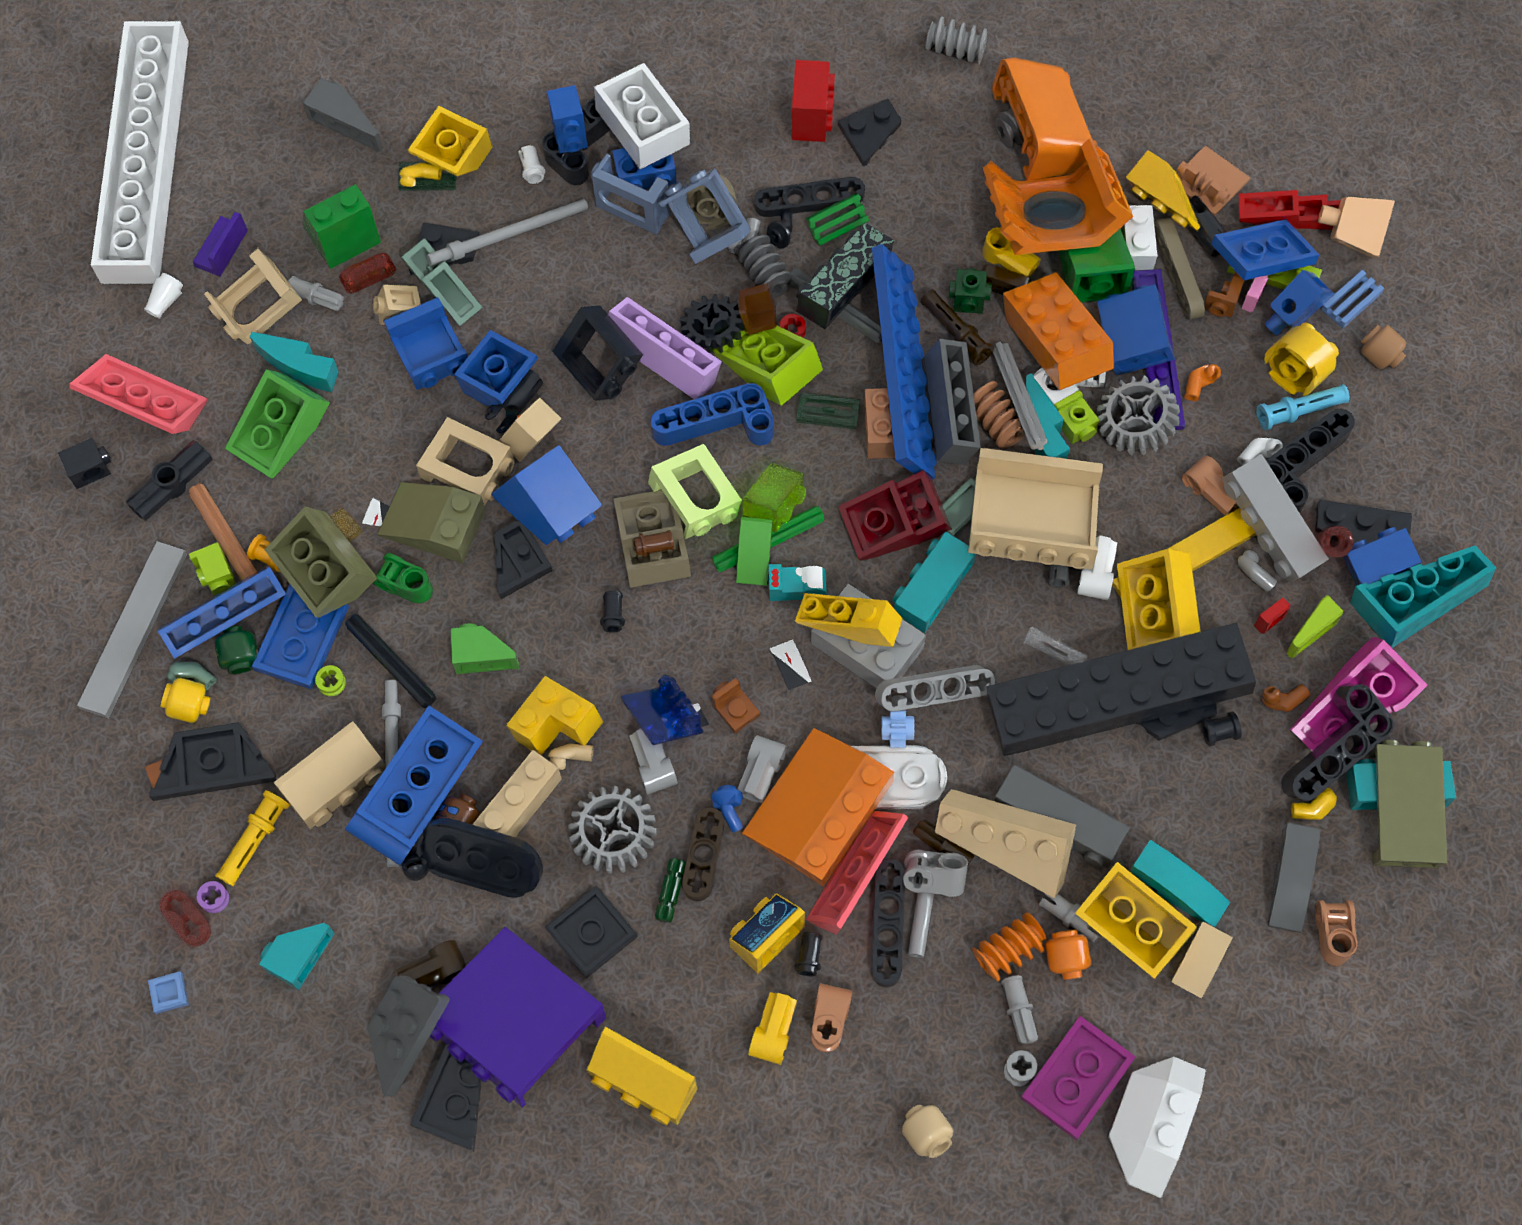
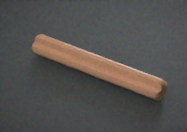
M201 483L192 486L189 489L191 499L240 580L242 581L256 573V569L206 487Z

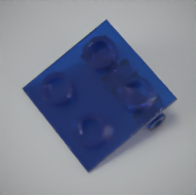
M664 675L658 680L660 684L658 688L620 697L652 745L704 732L701 728V715L696 712L690 699L686 698L685 692L680 691V687L677 685L674 677Z

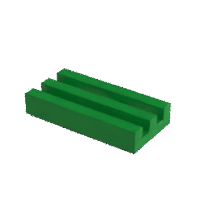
M855 193L805 218L818 246L870 221L868 215H865V208L860 202L859 194ZM851 204L854 205L855 208L816 227L815 222ZM855 215H858V218H856V219H854V220H852V221H850V222H848V223H846V224H844V225H842V226H840V227H838V228H836V229H834V230H832V231H830V232H828V233H826V234H824V235H822V236L819 235V233H821V232H823V231H825V230H827V229H829V228H831V227H833V226H835V225H837V224H839V223H841V222H843V221H845V220H847V219H849V218H851V217H853V216H855Z

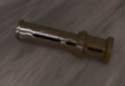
M934 289L929 290L923 295L920 301L921 304L951 333L954 341L967 342L968 355L975 366L982 364L992 355L994 346L991 343H986L978 335V329L975 326L967 325Z

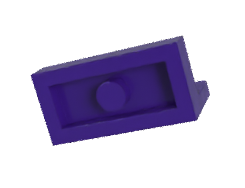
M234 212L231 219L219 217L193 260L196 268L221 277L248 231L240 213Z

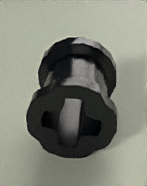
M1228 712L1227 716L1217 719H1201V730L1209 747L1214 746L1217 741L1229 738L1234 740L1241 739V725L1235 712Z

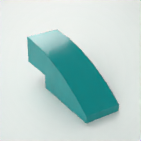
M251 332L250 339L255 350L280 372L310 387L328 392L333 391L339 373L333 358L313 355L307 342Z
M1031 373L1026 376L1025 385L1048 440L1047 444L1044 445V449L1038 450L1037 448L1034 451L1036 455L1068 459L1070 448L1059 434L1061 433L1064 419Z
M1149 840L1130 871L1135 877L1157 890V895L1198 921H1204L1213 927L1217 925L1230 904V901L1206 879L1152 840Z

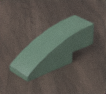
M424 238L404 254L401 259L434 298H439L446 312L461 326L483 307L445 261L432 266L429 265L426 255L435 252V250Z

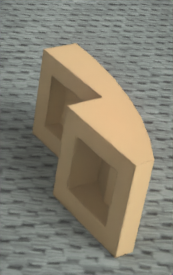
M1202 921L1171 982L1202 999L1233 937Z

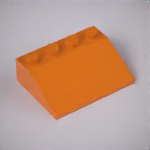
M813 728L742 834L823 887L894 782V771L869 755Z

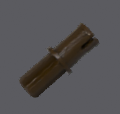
M926 819L919 821L913 831L915 836L939 853H957L964 856L969 865L975 854L935 833L936 826Z

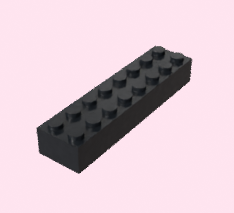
M1236 622L986 687L987 698L1003 755L1008 756L1250 695L1254 692L1256 679Z

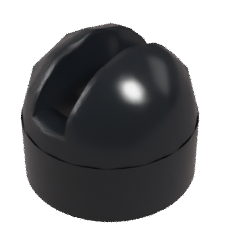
M414 853L405 857L402 863V871L408 879L418 881L428 874V863L423 856L419 858ZM419 861H422V863H423V864H419V865L412 866V867H410V868L407 869V865H410V864H413V863H416V862H419Z

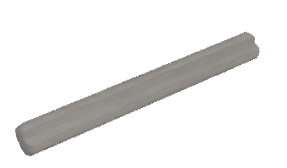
M997 342L993 354L1031 449L1038 448V450H1042L1048 440L1008 343L1002 344Z

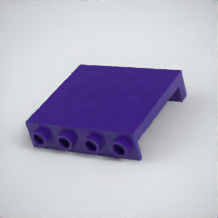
M504 927L439 993L447 995L450 1001L429 1037L436 1042L440 1039L448 1045L447 1050L456 1060L462 1062L465 1059L472 1065V1072L481 1081L486 1083L490 1080L497 1086L496 1092L506 1102L511 1103L514 1100L523 1108L526 1105L523 1095L591 1023L598 1028L606 1019L602 1003L507 927Z

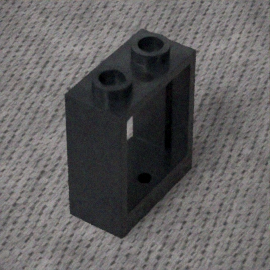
M600 305L580 307L552 351L594 401L616 398L621 393L622 386L627 378L636 371L637 364L643 356V353ZM595 331L601 335L619 356L606 378L601 375L582 353Z

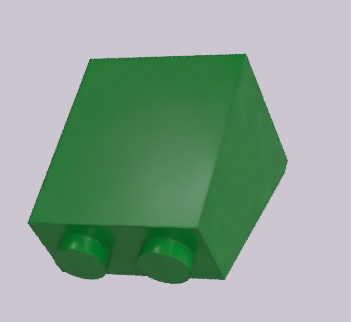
M356 184L303 211V227L330 269L381 243L370 205Z
M1121 229L1115 232L1101 246L1058 250L1064 282L1081 303L1100 301L1113 294L1129 292L1135 265Z

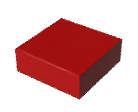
M1282 597L1259 615L1254 627L1261 634H1265L1285 618L1290 609V604Z

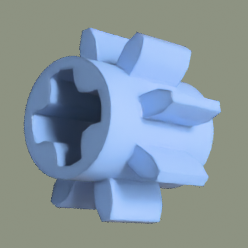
M905 710L890 711V716H881V739L890 740V748H906V740H914V716H906Z

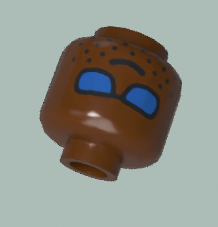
M459 794L458 798H445L434 819L450 818L472 825L481 813L475 807L477 802L467 795Z

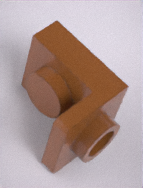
M1236 271L1231 282L1225 281L1221 293L1211 290L1208 292L1204 307L1211 314L1218 317L1228 316L1232 318L1244 280Z
M737 678L731 682L724 681L714 689L711 696L712 707L735 734L760 716V711L741 690L740 682Z

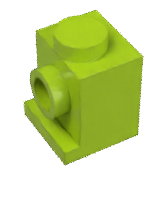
M1080 390L1054 404L1064 419L1062 432L1071 444L1080 439L1082 442L1091 439L1097 433L1099 418L1083 399V393Z
M218 542L189 553V557L196 567V573L203 587L208 585L213 595H218L236 584L225 553Z

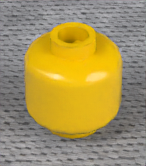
M177 678L172 684L167 683L160 707L165 708V714L169 718L194 723L200 714L206 716L211 697L205 696L206 689L203 684Z

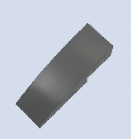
M1287 823L1283 828L1279 859L1275 868L1268 922L1269 927L1302 932L1311 893L1321 829Z

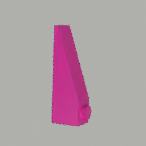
M1372 637L1348 660L1290 730L1312 751L1348 721L1334 702V694L1339 686L1350 683L1369 687L1387 711L1391 713L1405 708L1427 684L1383 639ZM1355 690L1350 694L1352 706H1355L1358 701V695ZM1375 716L1370 719L1369 725L1377 722Z

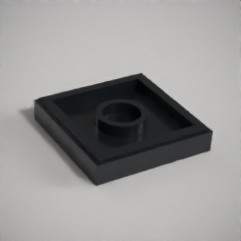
M597 886L545 926L548 933L586 979L638 937L636 932Z

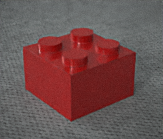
M795 60L792 99V140L826 142V132H832L835 74L830 73V61Z

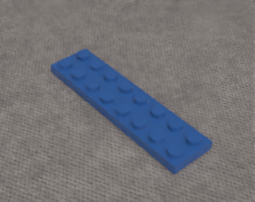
M883 244L872 247L895 460L913 474L924 470L931 479H934V466H936L937 462L931 444L933 430L928 419L930 404L925 394L927 378L922 369L921 359H923L924 353L919 344L918 333H920L921 328L916 318L915 307H917L918 303L912 285L914 273L911 266L906 265L899 259L896 253L891 252Z

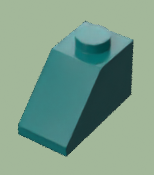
M321 923L278 935L273 943L269 942L263 949L259 965L265 972L299 990L335 933L329 925Z

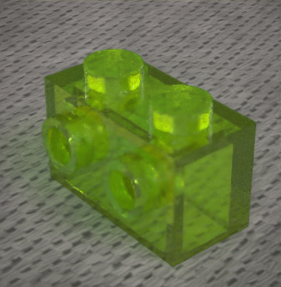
M771 462L743 497V517L773 520L772 532L776 533L783 523L789 521L796 505H800L805 498L804 473Z

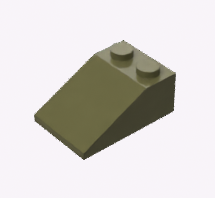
M401 482L377 535L463 564L486 509L482 496L455 487Z

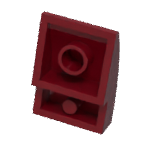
M924 470L898 483L891 480L838 506L860 561L923 543L952 530L933 481Z

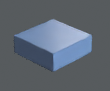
M181 971L148 980L155 1014L189 1005L184 976Z

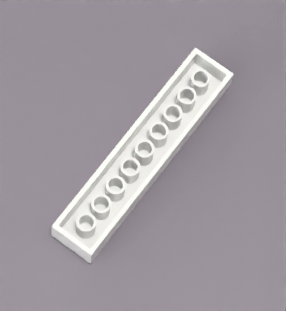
M124 21L91 267L101 284H154L156 277L160 278L189 43L180 21Z

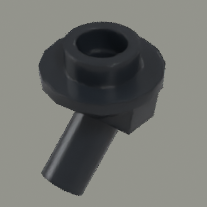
M785 211L781 213V222L773 221L767 226V236L770 238V243L780 249H784L790 244V234L793 229L792 214Z

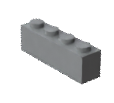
M1262 454L1221 478L1224 483L1225 492L1231 499L1236 501L1241 509L1242 519L1257 534V541L1260 547L1269 553L1274 561V568L1281 578L1286 579L1288 583L1292 582L1329 560Z

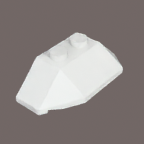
M1171 1057L1131 1073L1108 1136L1128 1185L1156 1197H1162L1179 1159L1202 1092L1205 1069L1179 1058Z

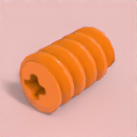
M1028 912L1023 914L1022 921L1019 919L1012 921V929L1004 926L1000 930L1001 936L993 933L989 938L990 943L981 941L979 943V950L972 948V952L979 965L987 975L997 982L1000 981L999 969H1002L1008 975L1011 974L1009 965L1011 961L1019 968L1022 967L1020 958L1022 954L1031 961L1033 959L1031 948L1034 947L1040 953L1044 952L1042 941L1046 940V935L1037 920Z

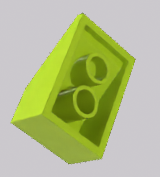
M779 326L748 335L745 328L744 331H740L741 340L733 339V348L725 345L723 346V353H720L717 348L713 350L714 354L746 383L759 385L767 399L781 406L823 370L814 343Z

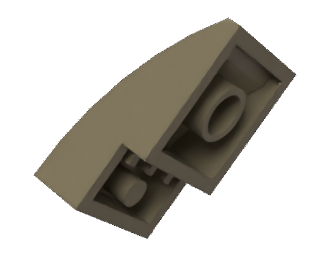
M658 490L613 498L630 588L691 577L681 519L664 492ZM667 530L671 531L674 550L647 554L646 558H643L642 555L636 556L633 538L639 537V533H643V536L666 532Z

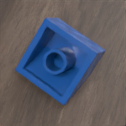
M490 330L456 371L454 376L463 393L485 406L503 404L538 360V357L534 353Z

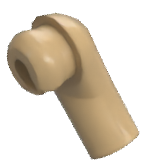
M572 743L560 746L550 751L548 755L550 757L549 762L557 766L559 770L565 769L566 759L592 762L594 746Z

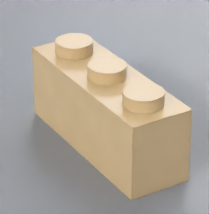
M532 750L472 825L516 837L562 780L559 768Z

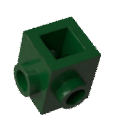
M974 268L957 269L956 281L950 280L948 297L954 298L953 310L955 312L983 313L984 301H990L992 283H986L987 271H979Z

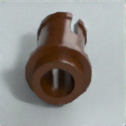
M670 530L643 536V533H639V537L633 538L636 556L642 555L643 558H646L647 554L674 550V542Z

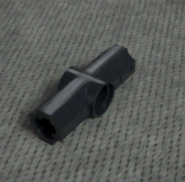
M192 440L169 462H161L156 465L152 471V477L125 501L126 504L139 518L147 521L168 500L178 498L185 492L186 484L213 460L211 455L197 441ZM169 478H174L173 481L165 483Z

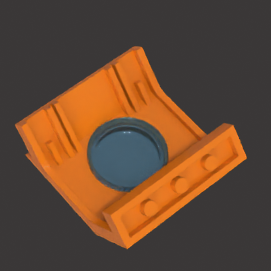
M1090 138L1081 145L1086 162L1075 172L1067 176L1017 181L992 161L983 167L986 177L985 185L991 192L990 200L995 205V215L1002 226L1000 231L1010 241L1014 255L1098 247L1133 218L1108 154Z

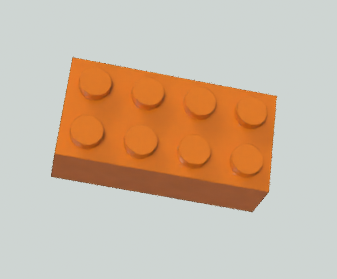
M1057 272L1003 293L1006 321L1059 390L1114 369L1113 341Z

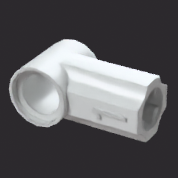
M1105 536L1096 537L1098 552L1093 570L1082 569L1077 594L1108 601L1114 573L1111 572L1117 543L1111 540V538Z

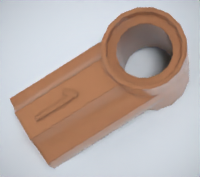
M1203 456L1182 475L1183 484L1186 487L1190 486L1194 490L1192 493L1197 496L1202 494L1224 516L1233 512L1238 507L1236 501L1231 499L1225 492L1224 483L1221 479L1224 477L1222 468L1212 457Z

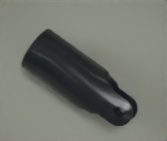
M1194 195L1192 197V204L1198 212H1194L1200 228L1197 231L1189 225L1188 227L1212 257H1216L1220 253L1212 246L1214 235L1226 233V230L1200 197Z
M530 369L503 404L490 407L485 414V419L487 420L495 418L502 408L506 411V418L496 429L497 433H503L517 418V415L522 412L543 385L542 379Z

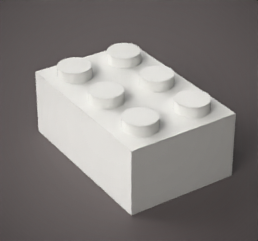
M644 63L594 87L596 110L640 169L690 145L688 120Z

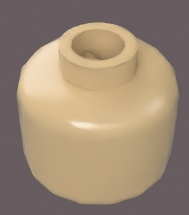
M916 1105L906 1113V1121L903 1124L902 1133L919 1156L935 1158L943 1154L951 1146L953 1128L938 1107L933 1105L925 1107Z

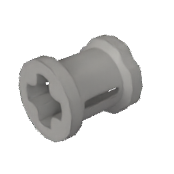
M1022 1050L1012 1053L1004 1066L1006 1080L1013 1086L1018 1087L1027 1085L1037 1071V1062L1034 1056ZM1017 1061L1021 1062L1022 1067L1028 1068L1023 1076L1019 1075L1018 1070L1012 1069Z

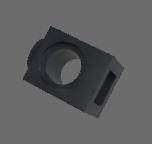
M93 438L58 452L66 473L76 489L111 475L107 464L112 462L104 446L98 447Z

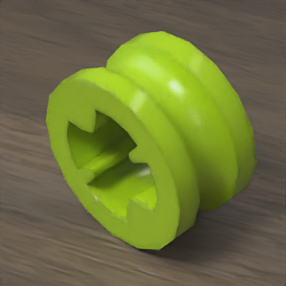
M329 665L317 672L315 683L322 694L330 697L336 696L344 690L346 679L338 667ZM331 675H335L336 685L332 686L330 684V687H326L325 677L329 676L331 678Z

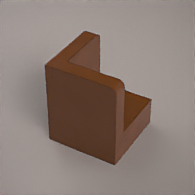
M767 283L739 290V313L748 335L774 329L777 326L776 305Z

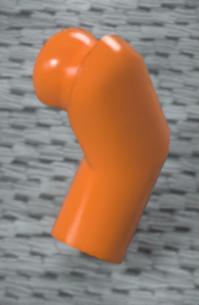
M1216 364L1204 365L1191 371L1184 398L1190 401H1198L1201 388L1214 383L1220 378L1221 370Z

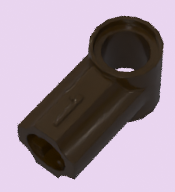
M449 940L434 946L428 951V955L396 969L398 976H408L416 980L418 984H425L431 987L438 983H450L452 978L457 976L466 967V964L456 941Z

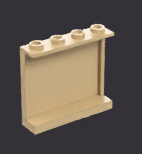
M980 448L976 469L968 553L1093 570L1098 552V547H1096L1099 484L1103 464Z

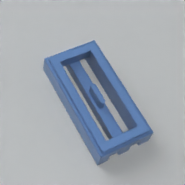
M1363 270L1323 304L1321 308L1326 315L1342 328L1358 316L1384 290V287L1381 285L1377 287L1374 284L1375 280L1372 277L1370 279L1365 277L1367 273ZM1360 282L1363 284L1334 311L1331 309ZM1368 289L1372 291L1344 318L1339 316Z

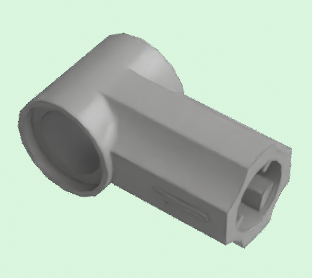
M644 727L630 735V741L640 766L638 767L642 782H644L647 795L677 785L678 782L669 757L666 758L656 728Z
M759 735L755 736L748 753V764L737 790L743 793V798L763 803L774 773H778L781 767L779 765L780 759L784 760L787 745Z

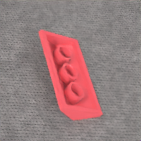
M107 354L102 356L70 383V389L171 434L188 431L207 403V398Z
M880 811L872 813L838 864L806 918L807 921L835 935L838 934L907 821L908 817L905 814Z

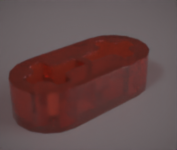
M380 253L346 268L340 274L339 280L345 291L353 294L391 277L396 271V266L389 254Z
M171 890L161 898L160 910L163 916L185 943L196 947L208 941L211 935V927L184 892ZM174 899L178 902L184 900L180 906L185 914L181 917L174 910L169 912L172 908L170 903ZM189 920L197 927L202 925L199 928L201 934L198 937L189 935L191 931L186 925Z

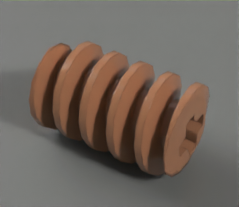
M991 381L973 393L977 420L982 422L983 428L989 431L990 437L996 440L997 446L1000 449H1007L1022 440L1026 435L1021 428L1022 425L1019 418L1014 419L1017 415L1015 408L1007 410L1012 403L1011 400L1005 399L1000 401L1005 393L1003 390L993 392L998 384L996 381Z

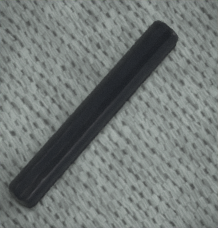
M358 614L352 615L346 621L347 629L423 708L431 706L436 701L433 691Z

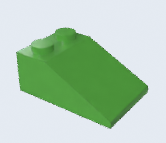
M266 369L225 449L268 477L274 478L316 430L330 402L286 374Z

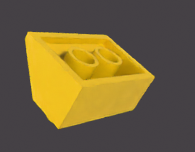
M1168 548L1117 564L1128 650L1201 632L1190 553Z
M1118 862L1075 912L1078 917L1153 979L1170 962L1197 928L1196 925Z
M607 1027L604 1028L587 1068L589 1075L593 1077L591 1080L592 1084L606 1092H609L610 1088L622 1093L620 1099L636 1109H638L640 1104L652 1110L650 1116L666 1126L670 1121L678 1125L697 1091L694 1076Z

